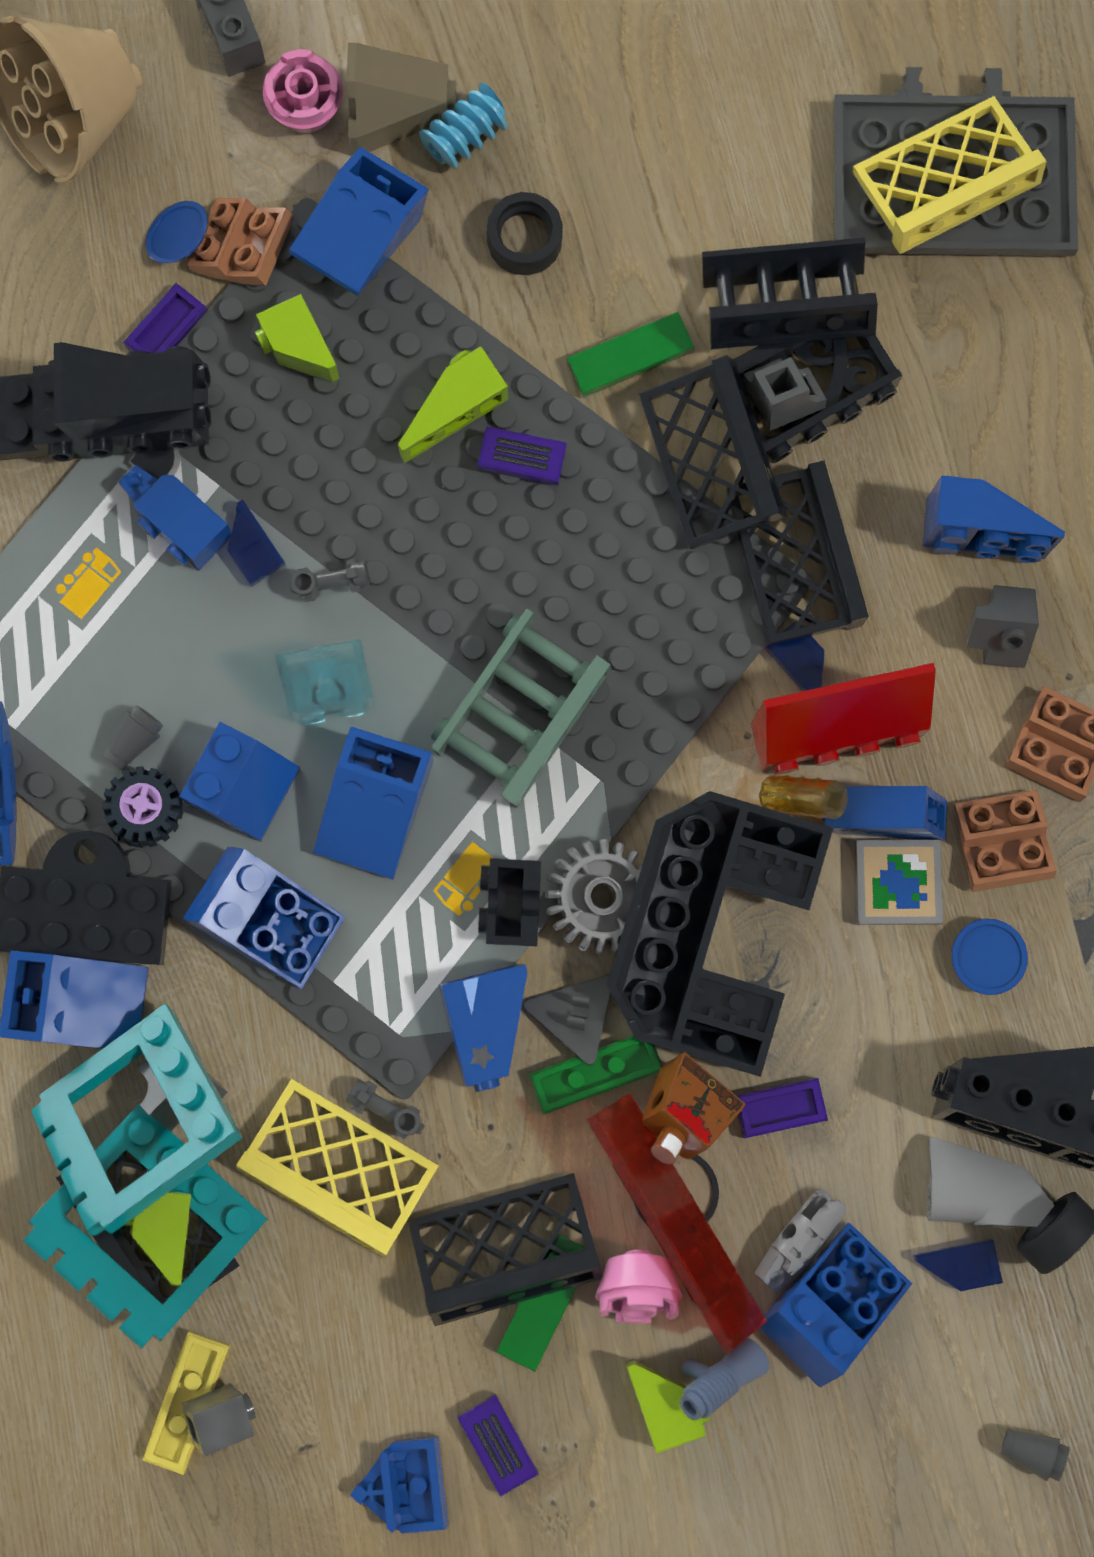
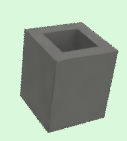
M231 1383L181 1403L192 1443L204 1457L254 1436L250 1420L255 1419L256 1415L251 1399L247 1393L242 1395Z

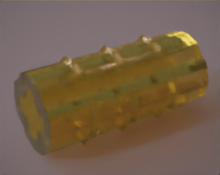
M771 775L762 782L759 799L762 807L789 815H800L803 818L811 816L818 819H837L845 812L848 794L844 784L834 780H823L819 777L811 779L804 776Z

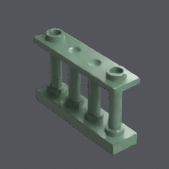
M527 608L521 617L515 614L509 620L502 632L506 639L451 719L448 720L444 717L431 735V739L435 741L431 748L440 756H443L447 748L451 746L501 780L500 785L505 788L501 796L517 808L611 672V664L596 655L591 663L586 660L581 663L532 630L530 627L536 619L534 613ZM520 642L573 677L571 681L576 686L568 698L563 695L558 698L506 663ZM496 677L549 711L548 716L553 720L544 733L540 730L532 731L483 698ZM473 711L525 746L524 751L529 753L520 768L515 764L510 767L459 732Z

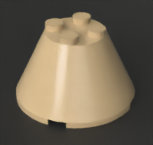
M16 16L0 18V122L14 147L40 175L48 172L55 177L54 182H66L77 177L134 106L136 89L142 86L141 73L136 65L129 62L127 55L120 45L117 34L112 29L101 31Z

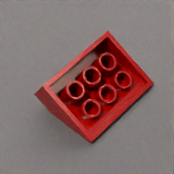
M934 663L765 699L751 722L762 772L773 769L774 775H782L799 770V763L814 760L815 766H823L839 761V755L854 751L856 757H864L880 752L879 746L895 742L896 748H905L921 743L920 737L924 736L931 729L936 676Z

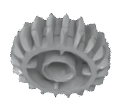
M607 839L599 840L597 852H594L590 841L583 842L582 850L584 856L582 857L574 847L568 849L567 855L572 863L569 865L566 861L557 859L554 864L563 872L562 876L548 874L546 878L550 883L558 885L557 891H544V898L557 899V906L546 908V914L553 915L559 912L562 919L552 925L553 929L557 931L567 925L570 930L565 934L563 940L566 943H571L577 935L581 936L578 944V949L581 951H586L591 940H594V951L596 954L604 953L605 941H608L612 952H617L620 942L619 937L622 935L642 868V864L637 868L633 866V863L639 856L636 850L631 851L626 858H623L621 856L624 851V843L618 842L613 847L612 853H609ZM598 884L606 886L612 896L610 904L604 909L596 907L591 900L592 889Z

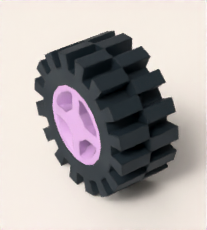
M143 766L136 767L134 772H130L129 769L122 771L124 776L120 779L114 777L110 781L112 787L110 790L106 788L104 792L106 800L102 802V810L105 813L104 818L107 824L121 841L129 844V842L133 843L135 847L143 848V844L153 847L157 846L156 842L161 839L164 842L170 838L168 834L172 830L176 832L178 829V820L182 819L183 815L181 805H183L182 800L179 797L180 795L175 784L171 782L165 773L162 775L154 768H150V771H148ZM148 810H152V812L149 811L148 813L144 814L143 817H142V814H143V813L147 812Z

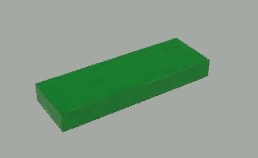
M676 312L567 357V364L584 398L694 352L695 347L679 312Z
M632 1036L599 1048L596 1062L593 1065L585 1064L577 1056L533 1072L529 1076L542 1113L545 1115L659 1073L662 1064L655 1045L636 1040Z
M562 1235L555 1244L556 1247L567 1253L586 1248ZM550 1253L548 1258H552L557 1255ZM577 1286L520 1302L496 1352L536 1372Z

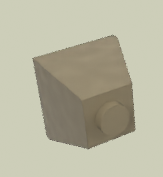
M348 43L347 98L349 102V116L352 117V119L348 120V136L351 154L353 155L359 147L371 152L416 134L422 129H428L430 123L435 119L442 121V114L449 110V105L456 103V80H449L448 64L364 44Z

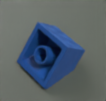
M219 722L179 797L187 805L261 842L300 767L258 740Z

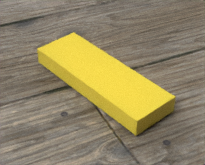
M188 1331L142 1461L182 1475L186 1473L195 1446L191 1440L181 1403L216 1389L231 1346L230 1344Z

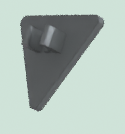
M604 975L526 1000L524 1003V1009L587 1065H593L596 1062L611 995L607 987L610 975Z

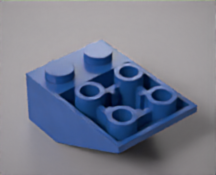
M359 147L338 171L289 249V254L358 296L420 222L429 188L364 148Z
M941 475L926 499L923 547H933L934 552L939 554H957L959 550L975 552L976 557L984 559H994L1000 557V555L1016 556V560L1019 562L1037 563L1041 559H1045L1065 535L1064 530L982 479Z
M351 726L336 767L313 854L394 880L434 762L432 752Z
M227 847L183 919L221 944L297 988L302 989L346 916L246 849Z
M11 950L0 1022V1037L103 1049L142 1020L149 967Z
M849 1222L785 1289L756 1326L820 1388L841 1377L912 1283Z

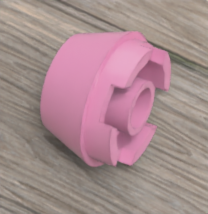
M299 49L286 52L280 56L281 60L266 74L263 84L265 106L278 122L296 132L312 133L318 131L330 122L341 104L343 97L341 77L331 63L322 57L314 55V52L311 50Z
M631 1250L627 1251L624 1255L615 1256L607 1260L595 1298L599 1301L601 1317L609 1316V1312H613L618 1323L649 1324L651 1323V1317L666 1312V1318L670 1320L678 1317L679 1301L683 1298L668 1258L651 1254L650 1251Z

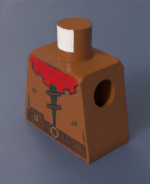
M686 1052L662 1065L642 1117L644 1126L658 1137L651 1148L652 1154L656 1159L666 1164L674 1163L678 1155L684 1159H690L707 1150L746 1105Z

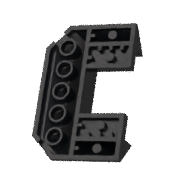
M708 791L656 819L607 982V987L636 1040L679 1053L686 1052L689 1056L761 1077L785 993L702 969L726 886L807 911L810 910L833 832L832 827L712 791Z

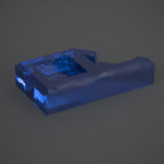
M242 499L237 502L235 521L227 551L252 587L285 566L286 563L244 500Z
M796 620L795 622H793V623H792L789 627H787L784 631H788V630L794 629V627H795V625L797 624L798 620ZM812 636L771 646L766 645L765 650L802 691L822 687L824 649Z
M993 1239L913 1254L915 1262L958 1291L1003 1283Z

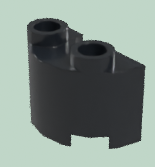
M490 858V865H481L480 891H488V908L479 907L478 933H486V944L537 946L541 861Z

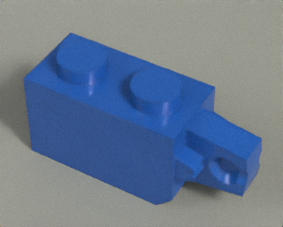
M135 465L119 481L122 489L134 502L133 506L140 516L136 521L137 524L153 539L158 535L170 544L166 550L182 566L190 562L197 570H200L233 536L228 524L174 475H162L159 479H156Z

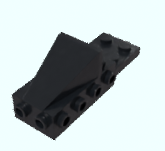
M64 342L54 343V360L49 361L48 365L33 366V373L0 377V460L46 456L51 461L66 462L78 458H105L127 453L144 454L151 452L153 449L172 448L184 450L195 446L209 445V427L211 426V411L208 405V388L211 384L209 367L207 363H203L193 349L182 346L170 347L166 352L148 353L146 351H131L123 355Z
M1094 1046L974 1059L963 1057L952 1065H948L944 1069V1073L940 1071L937 1073L931 1090V1096L936 1097L931 1118L1094 1172V1100L1091 1099L1094 1091Z

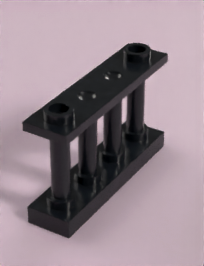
M865 237L702 252L703 288L717 287L719 306L709 307L711 349L876 335L878 308L876 293L859 294L856 275L864 274ZM839 277L842 295L818 298L815 279ZM799 281L801 299L777 301L774 282ZM758 284L761 303L736 305L733 286Z

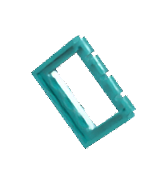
M166 1003L41 1093L39 1096L42 1102L31 1111L42 1137L46 1138L45 1144L57 1169L62 1171L61 1178L73 1203L77 1205L76 1209L89 1235H97L103 1230L112 1234L243 1138L174 1010ZM144 1054L189 1142L116 1195L74 1110L73 1104Z
M139 1103L95 1150V1153L105 1173L126 1150L143 1166L151 1170L185 1144L169 1129L149 1116ZM208 1164L171 1191L191 1194L190 1208L220 1234L222 1239L215 1244L214 1248L182 1282L181 1286L165 1300L164 1304L160 1303L65 1216L76 1205L73 1203L65 1184L29 1220L28 1223L34 1229L25 1237L23 1242L45 1262L57 1250L62 1253L63 1257L52 1269L78 1292L89 1280L94 1282L96 1287L85 1299L111 1322L122 1310L127 1312L129 1317L120 1325L119 1329L139 1348L142 1349L152 1337L160 1342L268 1220Z

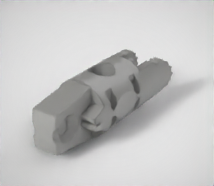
M822 1188L814 1191L771 1244L770 1249L754 1273L758 1279L778 1293L800 1270L802 1271L839 1224V1221L842 1220L847 1212L845 1204L836 1198L835 1200L832 1199L830 1193Z

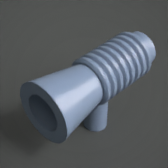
M740 1337L723 1359L712 1367L691 1358L687 1359L683 1364L682 1372L695 1381L684 1389L683 1396L680 1398V1407L684 1414L692 1420L708 1418L733 1397L740 1387L767 1374L769 1371V1361L764 1350L754 1340L748 1337Z

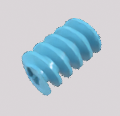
M482 82L479 85V92L474 90L469 92L466 101L459 100L454 104V111L447 110L442 114V121L437 119L432 121L429 126L430 131L422 129L419 132L420 140L428 153L441 164L446 163L455 170L459 167L455 157L457 153L466 160L471 158L467 147L468 144L481 150L483 148V143L480 139L481 134L491 141L496 138L492 125L495 124L502 131L508 128L504 118L505 110L503 104L491 87Z

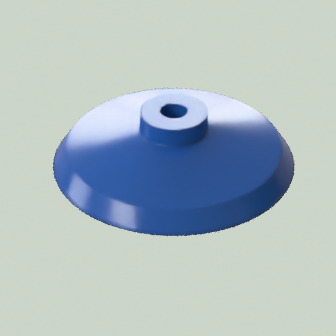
M182 201L171 205L160 213L147 233L146 250L148 255L159 263H175L190 256L200 246L207 231V214L205 209L197 202Z
M981 919L968 924L956 937L952 948V963L958 978L968 988L985 995H997L1011 990L1020 982L1027 968L1028 953L1023 938L1012 926L996 919Z

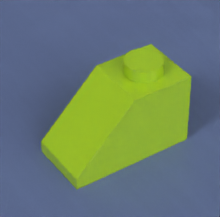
M301 294L256 314L261 329L255 331V335L264 354L272 352L279 365L330 382L340 379L336 363Z
M169 1191L124 1224L131 1225L130 1234L172 1285L180 1286L191 1194L187 1192Z
M635 1360L625 1362L656 1453L707 1436L703 1423L709 1422L710 1417L692 1420L684 1414L680 1407V1398L683 1396L686 1385Z

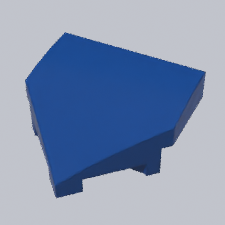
M439 1436L394 1441L389 1448L380 1454L377 1462L350 1494L359 1504L364 1503L387 1524L386 1528L391 1533L399 1530L401 1533L445 1530L449 1526Z

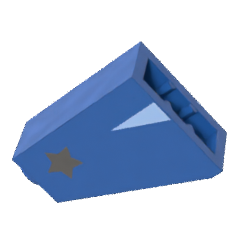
M827 786L826 798L821 800V820L826 826L832 827L835 834L946 841L947 799L928 786Z
M520 963L439 984L462 1082L466 1087L474 1085L475 1092L500 1086L499 1078L509 1076L528 973L526 964Z

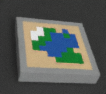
M856 840L854 842L856 925L943 924L940 840Z

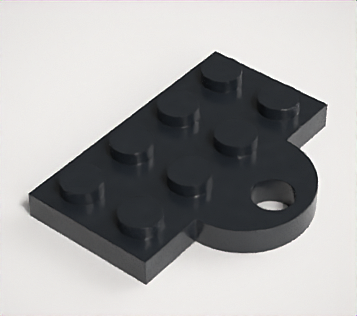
M76 831L67 834L51 847L45 858L43 870L1 866L0 952H10L12 950L92 960L164 965L172 880L130 877V864L125 851L117 841L108 835L94 831ZM92 840L98 846L99 855L93 863L87 865L79 857V848L83 842Z

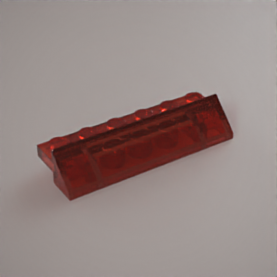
M628 1093L599 1110V1112L587 1118L586 1121L666 1258L671 1262L672 1268L694 1305L702 1314L722 1350L727 1354L763 1326L767 1320L673 1163H663L652 1154L651 1148L656 1142L657 1136L644 1126L642 1121L643 1113L631 1093Z

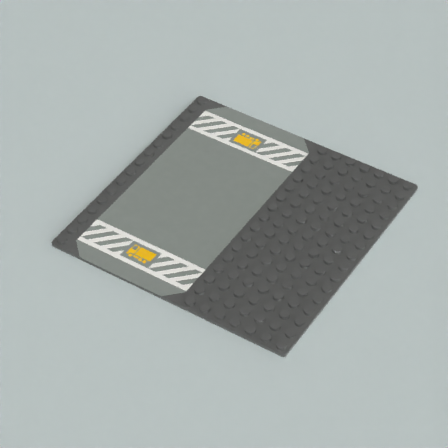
M303 198L291 211L295 218L267 285L259 286L231 282L177 345L193 349L203 363H207L209 367L211 384L208 388V405L211 411V426L209 427V445L178 450L180 453V465L174 476L228 524L233 536L200 570H197L190 562L182 566L166 550L170 544L160 535L153 539L137 524L136 521L140 516L133 506L134 502L119 484L121 478L134 467L129 463V460L135 453L117 454L105 458H81L0 553V701L3 702L9 724L14 756L16 792L68 834L76 831H94L113 838L120 844L128 857L130 877L172 880L169 914L397 1097L408 1099L453 1044L439 984L515 965L529 947L486 944V933H478L479 907L488 908V891H480L481 865H490V858L541 861L539 934L553 916L547 915L545 909L550 906H557L556 898H544V891H557L558 885L547 881L548 874L559 876L563 874L555 866L556 860L562 859L570 865L572 861L567 855V850L572 847L579 852L581 857L584 856L582 843L585 841L591 842L594 852L598 850L599 840L607 839L608 844L611 843L768 642L738 533L693 550L689 549L660 461L389 258L357 296L290 255L289 249L318 205L311 198ZM301 294L336 363L340 379L330 382L279 365L272 352L264 354L255 335V331L261 329L256 314ZM482 347L508 386V400L412 460L404 463L400 457L398 444L442 373L450 365V361L462 351L470 350L472 352ZM486 426L566 442L567 448L558 486L478 469ZM681 479L680 487L682 493L695 499L699 491L684 479ZM704 496L703 504L721 511V507ZM685 500L689 512L693 503ZM699 507L692 522L696 536L711 532L718 515ZM725 519L721 528L733 524V522ZM755 533L750 539L752 548L767 557L774 548ZM778 550L772 560L791 571H794L797 566ZM357 559L358 562L366 561L370 585L362 587L363 591L352 593L349 585L321 591L315 601L305 602L299 594H293L290 591L289 581H291L293 574L298 569L307 567L314 575L346 569V560ZM756 560L758 569L760 571V569L763 566V563ZM767 567L761 580L764 588L779 596L789 578ZM800 568L797 574L813 583L812 576ZM793 581L783 599L797 606L809 590ZM767 599L769 609L771 610L774 602ZM779 605L772 615L775 631L779 629L791 613ZM527 608L534 613L536 619L530 627L532 630L581 663L585 660L591 663L596 655L611 664V672L517 808L501 796L505 790L500 785L501 780L451 746L447 748L443 756H440L431 748L435 742L431 739V735L444 717L448 720L451 719L506 639L502 632L509 620L515 614L521 617ZM521 642L506 662L558 698L561 695L568 698L576 686L571 681L573 678L571 675ZM498 677L495 678L483 698L534 732L540 730L544 733L553 720L548 716L549 711ZM137 705L159 720L163 727L158 732L160 738L128 764L124 770L129 769L130 772H134L136 767L143 766L148 771H150V768L157 769L160 774L163 775L165 773L170 778L171 782L175 784L179 795L219 722L258 740L298 765L300 770L262 841L260 842L187 805L183 800V805H181L183 815L182 819L178 820L179 827L176 832L172 830L168 834L170 838L164 842L161 839L156 842L157 846L153 847L143 844V848L135 847L130 842L126 844L121 841L111 830L104 818L105 813L102 810V802L106 800L104 797L105 789L110 790L112 787L110 781L114 777L120 779L124 776L122 774L124 770L112 764L103 754L108 749V745L126 711L131 712ZM474 711L459 731L510 767L515 764L520 768L529 753L524 751L525 746ZM351 726L432 752L434 762L394 880L313 854L336 767ZM148 810L147 812L143 813V814H142V817H143L144 814L148 813L149 811L152 812V810ZM87 840L82 843L84 847L98 857L99 849L94 841ZM227 847L246 849L346 916L302 989L297 988L221 944L183 919Z

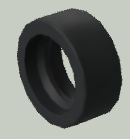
M518 192L504 197L494 206L487 221V245L491 257L502 269L515 275L529 276L543 272L555 262L562 247L563 223L557 208L548 199L536 193ZM520 214L534 215L546 223L549 232L548 240L545 246L537 252L530 254L515 253L507 249L503 244L501 230L504 223L511 217Z
M1076 1192L1067 1193L1053 1203L1055 1206L1038 1227H1028L1017 1244L1018 1252L1040 1274H1048L1063 1265L1082 1248L1094 1233V1210Z

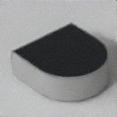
M172 448L153 449L149 453H135L129 460V463L133 466L137 465L156 479H159L162 475H174L180 465V453L177 449Z

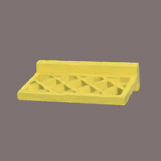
M993 96L854 165L853 174L892 232L893 245L899 254H902L1041 184L1047 161L1039 149L1032 152L1002 106ZM991 113L998 124L996 133L974 128L975 120ZM948 133L964 136L961 150L938 145L940 137ZM969 138L993 143L989 157L966 152ZM997 144L1015 148L1020 156L1010 162L993 158ZM913 150L929 154L926 167L903 163L905 154ZM934 155L957 160L954 174L930 169ZM962 162L985 167L984 174L976 179L958 176ZM877 168L894 171L890 186L873 182L868 173ZM899 173L922 178L918 192L895 187ZM927 179L949 184L948 193L940 197L923 194ZM891 198L915 202L912 211L896 218L889 207Z
M293 1079L288 1083L250 1147L243 1153L236 1165L239 1173L386 1259L394 1242L439 1165ZM294 1092L310 1101L314 1117L293 1123L288 1122L285 1107ZM316 1105L329 1113L319 1116ZM282 1114L284 1125L274 1127ZM335 1118L346 1122L350 1139L326 1145L320 1122ZM316 1124L321 1147L296 1153L291 1130ZM353 1127L366 1135L355 1137ZM286 1131L291 1155L273 1159L259 1151L268 1135ZM370 1140H376L383 1144L387 1161L363 1167L357 1144ZM352 1145L358 1169L333 1175L328 1151ZM390 1149L403 1157L392 1159ZM323 1153L328 1177L310 1181L301 1176L298 1159ZM293 1161L295 1171L281 1163ZM412 1161L426 1170L418 1185L400 1189L394 1165ZM389 1167L395 1191L370 1197L364 1173ZM360 1175L365 1199L350 1203L340 1199L335 1181ZM330 1183L332 1193L318 1185ZM413 1192L404 1207L402 1195ZM397 1197L401 1214L391 1229L376 1220L372 1203ZM367 1204L369 1215L355 1207Z

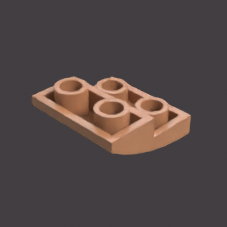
M216 198L207 219L205 237L200 246L193 252L187 267L194 272L216 279L248 285L266 286L295 217L287 208H255L247 198Z
M1043 686L1019 732L1005 767L1081 802L1086 797L1094 778V710Z
M1037 790L955 803L954 811L957 830L972 892L1053 879L1057 870L1046 837L1048 825Z

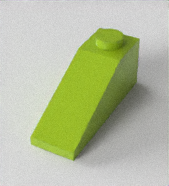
M482 347L472 352L470 350L462 351L450 361V365L442 373L398 444L400 457L404 463L412 460L508 400V386Z

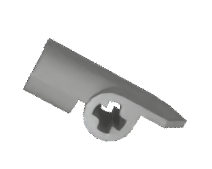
M936 1137L929 1138L931 1181L928 1182L926 1193L928 1221L975 1223V1226L1038 1227L1055 1206L1025 1167Z

